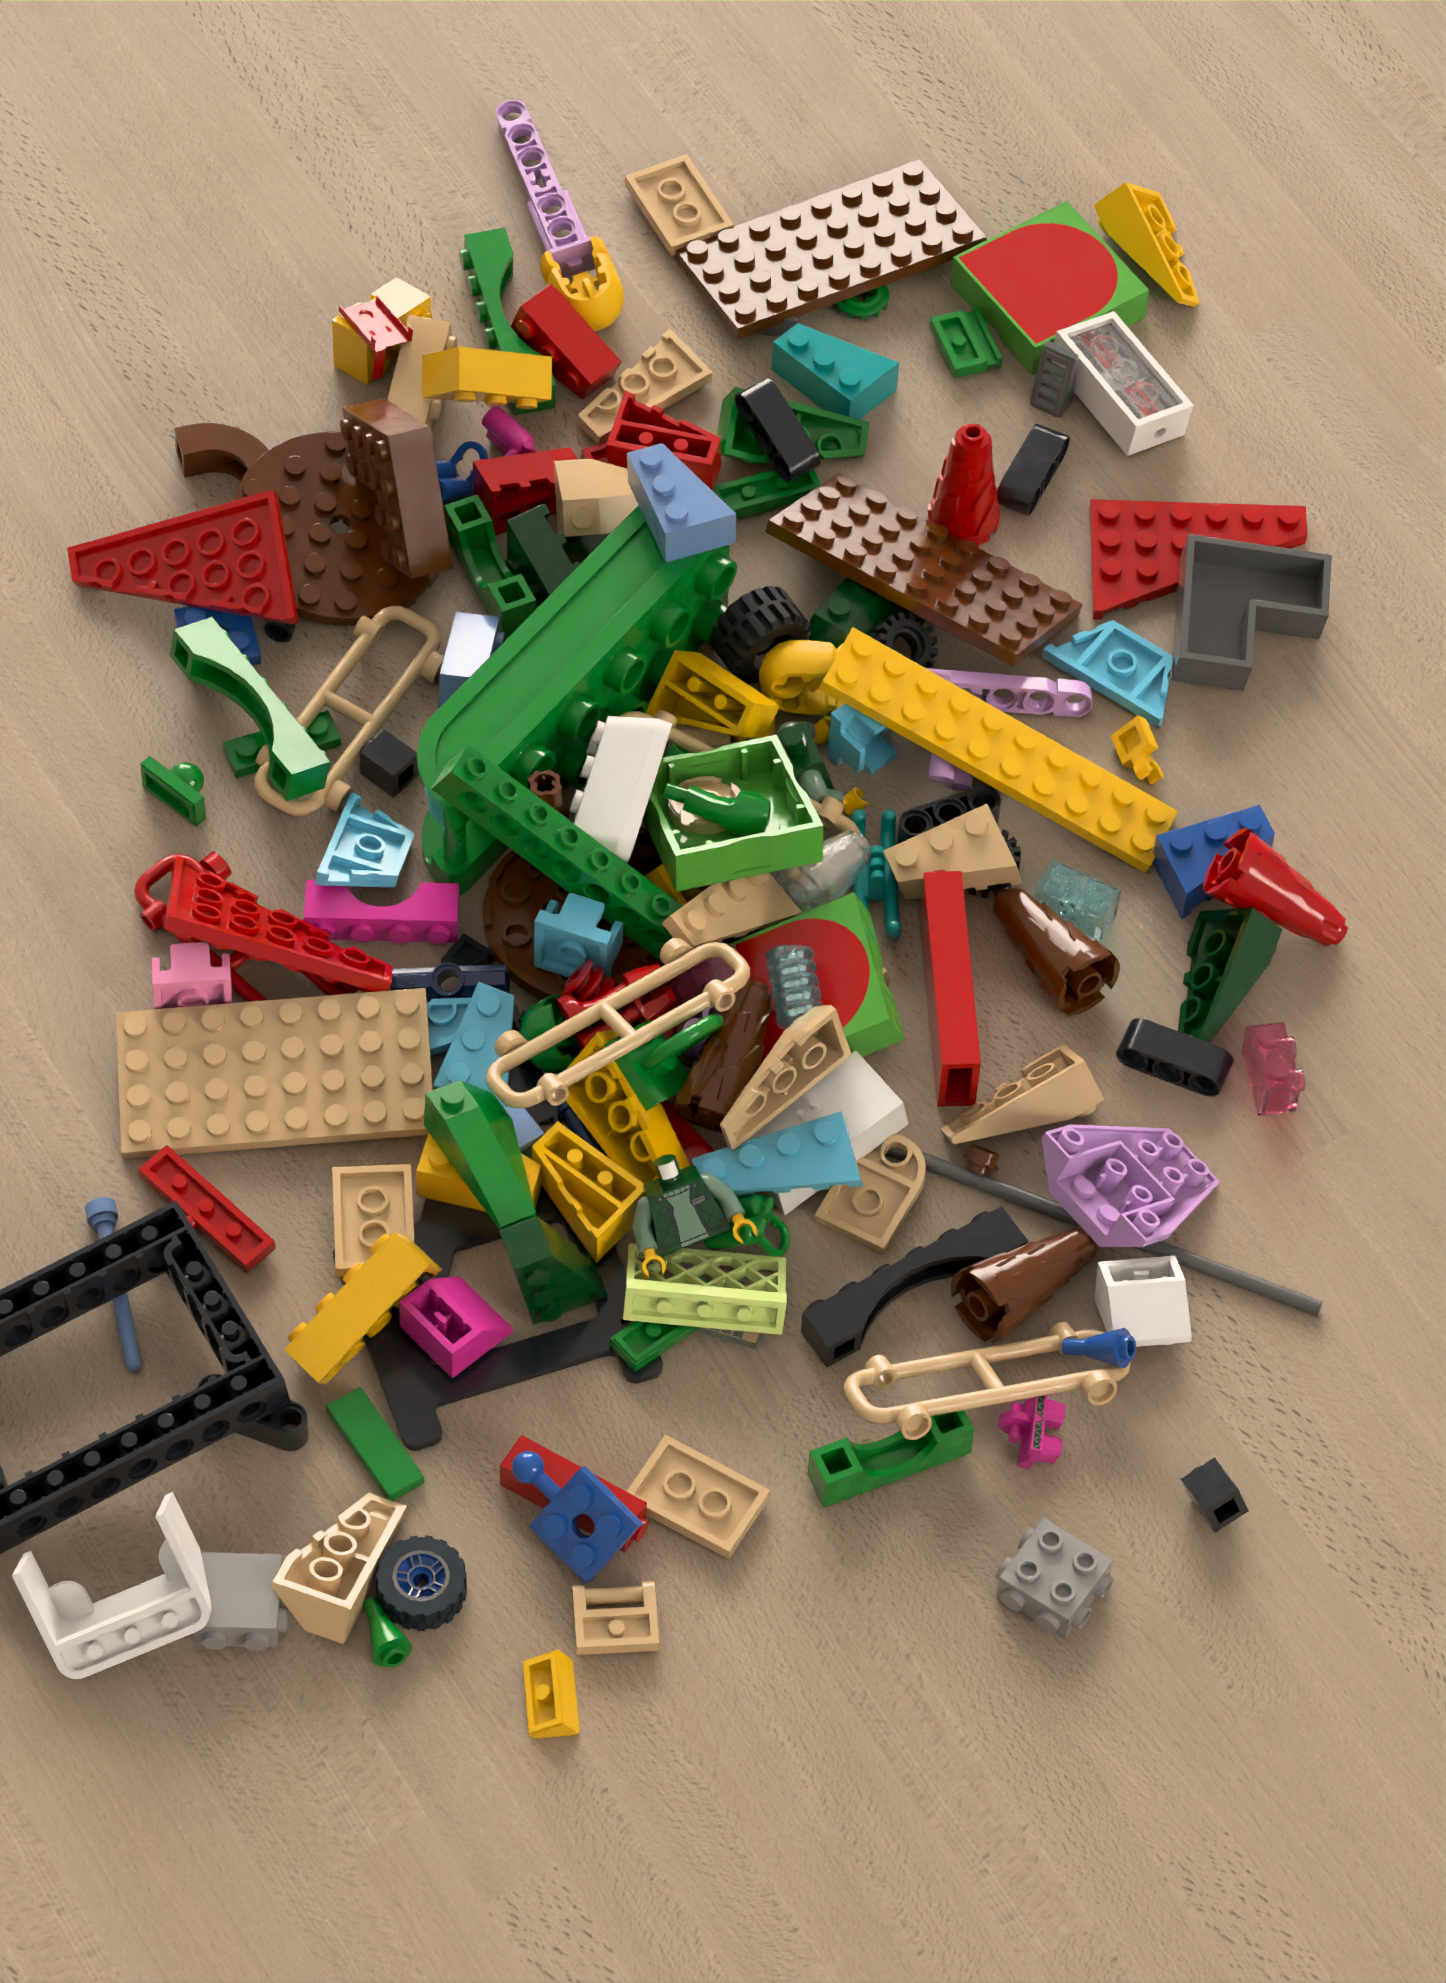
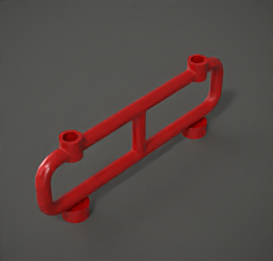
M212 851L200 863L189 855H168L140 876L136 882L134 894L136 901L144 910L140 913V917L151 931H156L161 926L164 927L167 905L161 900L156 901L150 895L149 890L152 885L172 871L176 855L186 858L184 866L198 873L211 871L226 880L231 876L232 872L227 862L218 853ZM173 935L181 944L202 942L200 939L193 937L191 939H183ZM209 948L210 965L212 967H222V959ZM234 951L230 955L232 989L246 1002L267 1000L235 971L250 958L243 952ZM306 971L301 972L327 996L354 994L359 991L356 986L343 982L329 983L321 979L319 975Z

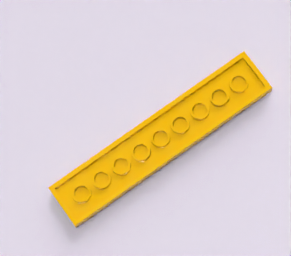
M852 627L818 688L1144 873L1150 868L1155 858L1153 851L1156 835L1168 832L1178 813L1174 808Z

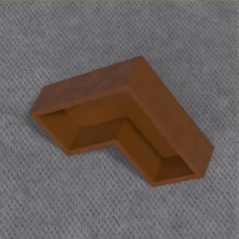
M384 398L343 407L344 419L340 420V429L344 440L348 441L350 454L346 455L347 468L351 476H354L355 479L377 492L378 504L375 505L374 510L376 520L379 526L383 528L384 539L381 540L380 546L385 561H388V563L410 578L452 569L453 565L430 426Z

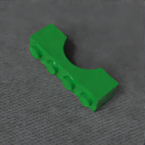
M478 494L444 505L449 542L488 614L499 617V632H505V638L509 637L536 610V599L522 574L514 576L506 565L495 537L492 519Z
M965 1410L930 1416L932 1426L929 1432L916 1440L906 1439L901 1431H898L885 1439L872 1443L857 1444L851 1442L846 1437L809 1451L807 1475L823 1507L825 1508L970 1454L975 1429Z

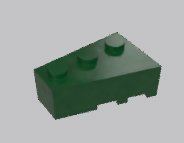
M545 503L507 520V559L505 563L514 576L522 574L536 599L537 607L580 565L579 562L571 563L562 548L563 545L567 544L562 532L555 535L547 522V516L550 515V511Z

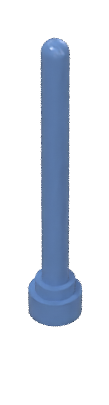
M102 1197L88 1202L84 1207L87 1223L93 1227L94 1231L98 1232L99 1239L113 1233V1228L116 1226V1221L119 1218L115 1200ZM126 1292L112 1299L126 1367L130 1371L135 1372L141 1368L142 1360Z

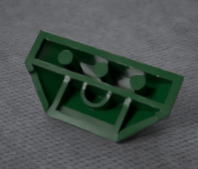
M846 577L813 613L809 621L811 625L809 640L830 642L835 648H838L844 643L852 627L869 635L873 633L872 629L874 626L899 612H904V615H906L910 611ZM899 635L894 636L893 643L897 640Z

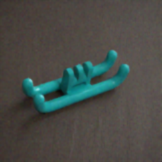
M856 809L851 815V820L856 823L861 832L862 844L852 864L853 892L868 911V900H883L886 937L894 941L900 938L902 926L899 921L898 884L883 851L896 845V814L891 809L883 811L880 829L881 846L875 845L869 848L868 863H866V814L862 809Z

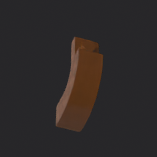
M196 423L174 428L175 449L184 478L204 473L220 472L232 475L241 481L252 464L269 450L259 439L250 433L225 424Z

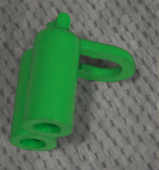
M755 1194L737 1198L745 1210L743 1217L752 1221L757 1227V1237L752 1231L751 1226L744 1225L738 1232L744 1244L739 1243L733 1235L734 1223L730 1222V1230L704 1240L707 1248L711 1250L758 1243L768 1255L781 1257L789 1249L790 1233L786 1224L772 1212L775 1199ZM768 1221L771 1226H775L781 1236L780 1246L777 1249L773 1247L769 1239L763 1236Z

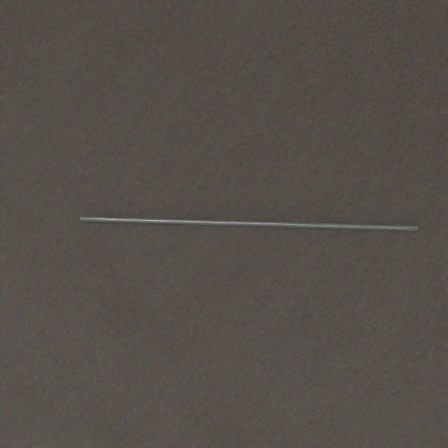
M524 1005L520 1016L521 1018L531 1005ZM681 1062L689 1074L692 1065ZM893 1148L885 1154L901 1161L907 1157L905 1151L899 1148ZM922 1152L926 1170L1082 1228L1056 1201L989 1176L975 1173L965 1167ZM1163 1241L1144 1247H1134L1158 1257L1175 1255L1179 1265L1318 1316L1323 1304L1321 1300Z

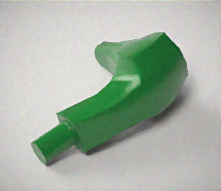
M667 783L663 797L683 803V811L722 825L728 830L730 835L736 837L764 833L769 824L771 801L762 797L760 791H740L735 798L714 795L694 785L686 789Z

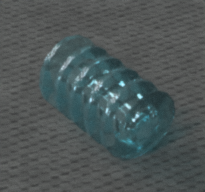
M781 945L770 949L765 954L768 961L767 969L770 974L769 982L772 987L771 995L774 1000L773 1008L775 1014H777L775 1020L777 1026L782 1030H786L794 1020L805 1015L813 1007L823 1006L822 1002L819 1001L822 996L821 991L817 988L819 978L815 975L817 966L812 961L815 954L814 950L809 946Z

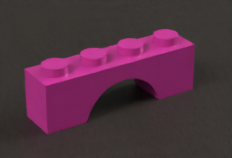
M306 880L304 920L330 933L329 941L431 942L433 944L455 943L458 940V883H420L415 893L404 902L393 906L379 907L358 900L351 894L347 886H320L314 884L315 880Z

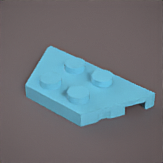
M1114 620L1101 624L1092 631H1083L1073 635L1071 642L1055 647L1052 643L1043 649L1042 658L1079 681L1085 682L1089 687L1132 713L1147 719V722L1157 728L1162 725L1173 661L1171 654Z
M351 792L321 862L314 884L320 886L396 887L415 834L403 825L392 821L387 814L379 809L372 814L359 805L361 797Z

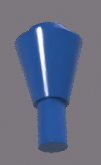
M1121 1328L1091 1336L1087 1339H1064L1062 1342V1352L1064 1355H1086L1088 1358L1126 1368L1135 1357L1136 1341L1126 1328Z

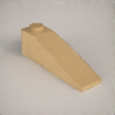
M589 458L553 461L558 534L562 532L564 537L609 534L638 506L628 484L627 468Z
M832 1005L813 1007L805 1015L794 1020L791 1026L783 1032L724 1117L720 1127L727 1145L732 1151L852 1055L837 1010Z
M1062 1044L1021 1069L1024 1077L1017 1082L1011 1084L1002 1083L995 1088L994 1099L989 1103L984 1101L972 1105L940 1130L955 1145L1070 1120L1074 1117L1082 1118L1095 1111L1096 1105L1105 1099L1085 1060Z

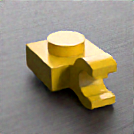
M1137 715L1110 736L1122 765L1130 769L1134 767L1138 779L1142 780L1147 776L1150 785H1154L1164 777L1160 766L1150 755L1158 749V745L1147 719Z

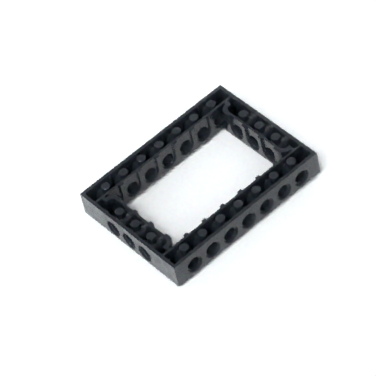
M177 1201L1 1289L0 1357L166 1272L226 1374L218 1378L215 1375L208 1378V1383L181 1397L177 1394L172 1397V1402L146 1415L141 1413L135 1416V1421L108 1435L106 1432L98 1435V1440L71 1454L69 1451L61 1454V1459L34 1473L32 1470L24 1473V1478L11 1485H8L0 1465V1554L291 1403L282 1374Z

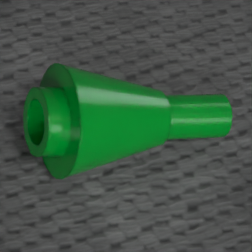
M370 1597L363 1602V1607L370 1621L373 1662L381 1667H396L402 1664L409 1656L412 1644L394 1623L385 1616L378 1598Z

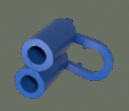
M464 442L458 447L450 460H435L442 504H450L473 496V470L470 471L471 474L466 479L457 473L456 465L460 460H463V455L470 448L478 452L480 460L488 459L486 449L479 442Z

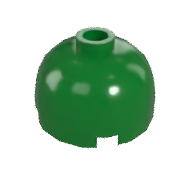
M553 994L537 1001L524 1013L520 1022L519 1033L527 1041L566 1021L557 1004V999L561 997V994ZM573 1034L529 1060L534 1066L544 1072L559 1073L558 1071H565L579 1055L581 1049Z

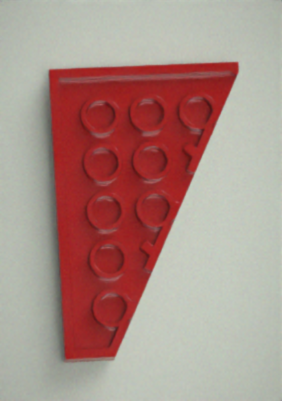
M274 490L67 548L72 581L77 586L281 623H299L279 499Z
M1091 499L1089 516L1093 619L1100 620L1103 619V614L1121 607L1127 610L1137 606L1142 601H1151L1175 592L1176 587H1178L1180 556L1188 534L1289 549L1305 544L1307 539L1306 506Z
M176 855L171 872L164 929L170 930L173 935L183 939H191L192 937L200 939L219 950H228L230 948L240 951L256 961L270 960L280 963L284 968L293 972H310L319 975L321 979L329 983L343 982L356 986L363 993L389 991L392 983L391 965L378 958L369 956L355 946L351 948L339 947L329 941L330 933L305 920L296 918L293 914L282 908L270 911L257 904L259 896L234 883L225 881L211 871L198 873L184 866L186 858Z

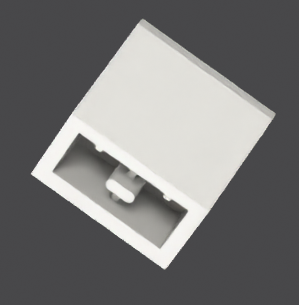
M1175 1255L1098 1262L1094 1301L1107 1332L1126 1328L1131 1336L1134 1337L1136 1347L1191 1342L1192 1333L1186 1282Z

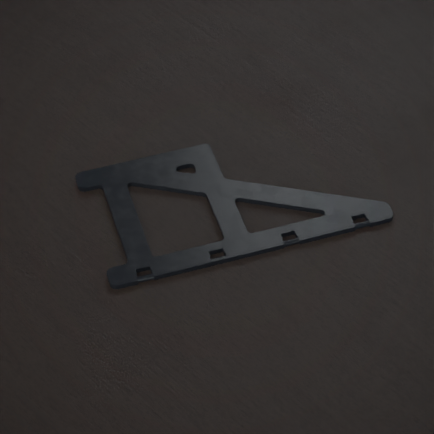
M514 1005L513 1027L514 1030L519 1032L521 1017L516 1005ZM527 1060L509 1070L508 1086L513 1091L519 1093L529 1091L537 1086L539 1079L544 1073L534 1066L530 1060ZM547 1100L525 1108L540 1128L551 1122L554 1125L557 1121L564 1125L557 1111V1106L551 1105ZM541 1186V1192L535 1208L536 1216L548 1225L553 1223L561 1224L569 1242H573L581 1254L590 1255L545 1189ZM429 1198L425 1199L420 1221L414 1224V1243L442 1269L434 1278L449 1277L455 1253L502 1239L498 1227L487 1212ZM615 1245L597 1263L595 1262L608 1297L594 1302L599 1313L596 1318L490 1349L454 1378L439 1365H433L429 1362L430 1356L400 1327L399 1308L394 1306L389 1311L392 1314L389 1323L373 1337L370 1338L365 1334L363 1339L405 1447L409 1450L417 1451L434 1446L441 1441L442 1427L436 1414V1409L440 1406L602 1357L614 1356L619 1362L624 1377L630 1383H642L659 1377L663 1370V1361L660 1355L634 1372L609 1346L610 1337L624 1329L622 1324L630 1322L629 1320H623L626 1271ZM335 1249L333 1250V1260H334V1262H335ZM426 1274L418 1284L421 1286L431 1278ZM340 1277L344 1286L346 1283L342 1280L343 1277Z

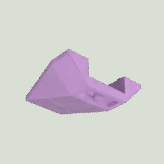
M1070 1124L1047 1131L1042 1136L1049 1193L1099 1247H1144L1168 1239L1220 1182L1209 1171L1208 1166L1199 1160L1184 1144L1181 1137L1170 1128Z

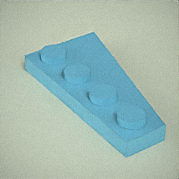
M842 1111L745 1141L734 1151L727 1147L692 1158L693 1165L696 1166L700 1174H713L730 1186L736 1197L754 1195L755 1192L760 1191L787 1193L791 1192V1189L812 1187L813 1190L830 1189V1186L835 1185L863 1186Z

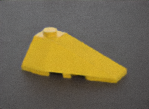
M1125 182L1094 204L1099 216L1097 222L1100 228L1177 303L1196 307L1200 304L1190 271L1180 263L1179 258L1184 255L1183 248L1180 244L1175 243L1172 238V233L1177 229L1160 192Z

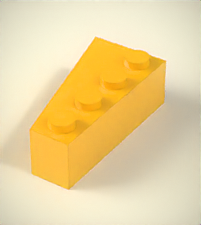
M613 1030L597 1032L568 1068L604 1049V1045L618 1035ZM615 1061L568 1087L569 1096L566 1102L613 1162L642 1183L646 1184L658 1178L653 1162L661 1156L675 1155L680 1169L690 1166L662 1105L659 1104L646 1111Z
M393 1232L391 1236L387 1233L382 1235L371 1247L370 1251L373 1255L363 1266L360 1263L354 1265L342 1279L346 1284L335 1295L332 1292L327 1294L315 1307L318 1314L308 1324L305 1322L300 1323L288 1336L287 1339L291 1343L284 1350L318 1383L326 1385L364 1347L365 1344L361 1339L365 1334L371 1338L389 1323L392 1317L389 1311L394 1306L399 1308V1301L420 1286L418 1282L426 1274L432 1279L442 1271L409 1237L397 1232Z

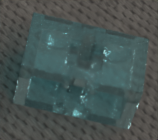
M1053 859L1036 885L1034 898L1041 904L1045 902L1065 921H1071L1092 940L1097 939L1101 942L1117 916L1121 890Z

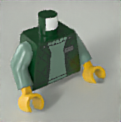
M825 716L814 725L806 721L783 724L773 735H777L793 766L794 777L808 797L819 803H822L824 797L835 798L844 805V811L850 816L856 809L863 810L869 803L861 799L864 796V792L861 789L853 787L845 796H843L842 791L834 790L816 746V743L824 745L829 741L830 728L828 725L830 724L831 717Z
M673 1154L661 1156L653 1162L658 1178L643 1185L644 1197L637 1202L632 1223L638 1252L645 1259L641 1266V1274L645 1279H649V1273L646 1269L648 1263H657L660 1266L661 1276H663L666 1270V1263L661 1258L662 1256L731 1229L730 1222L734 1223L733 1235L739 1243L744 1244L738 1235L739 1229L744 1225L751 1226L752 1231L757 1237V1227L752 1221L743 1217L745 1210L732 1188L711 1173L700 1174L695 1165L680 1169L676 1156Z

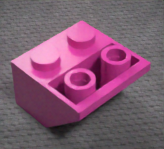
M460 1276L429 1279L399 1301L400 1327L452 1378L513 1332V1328Z

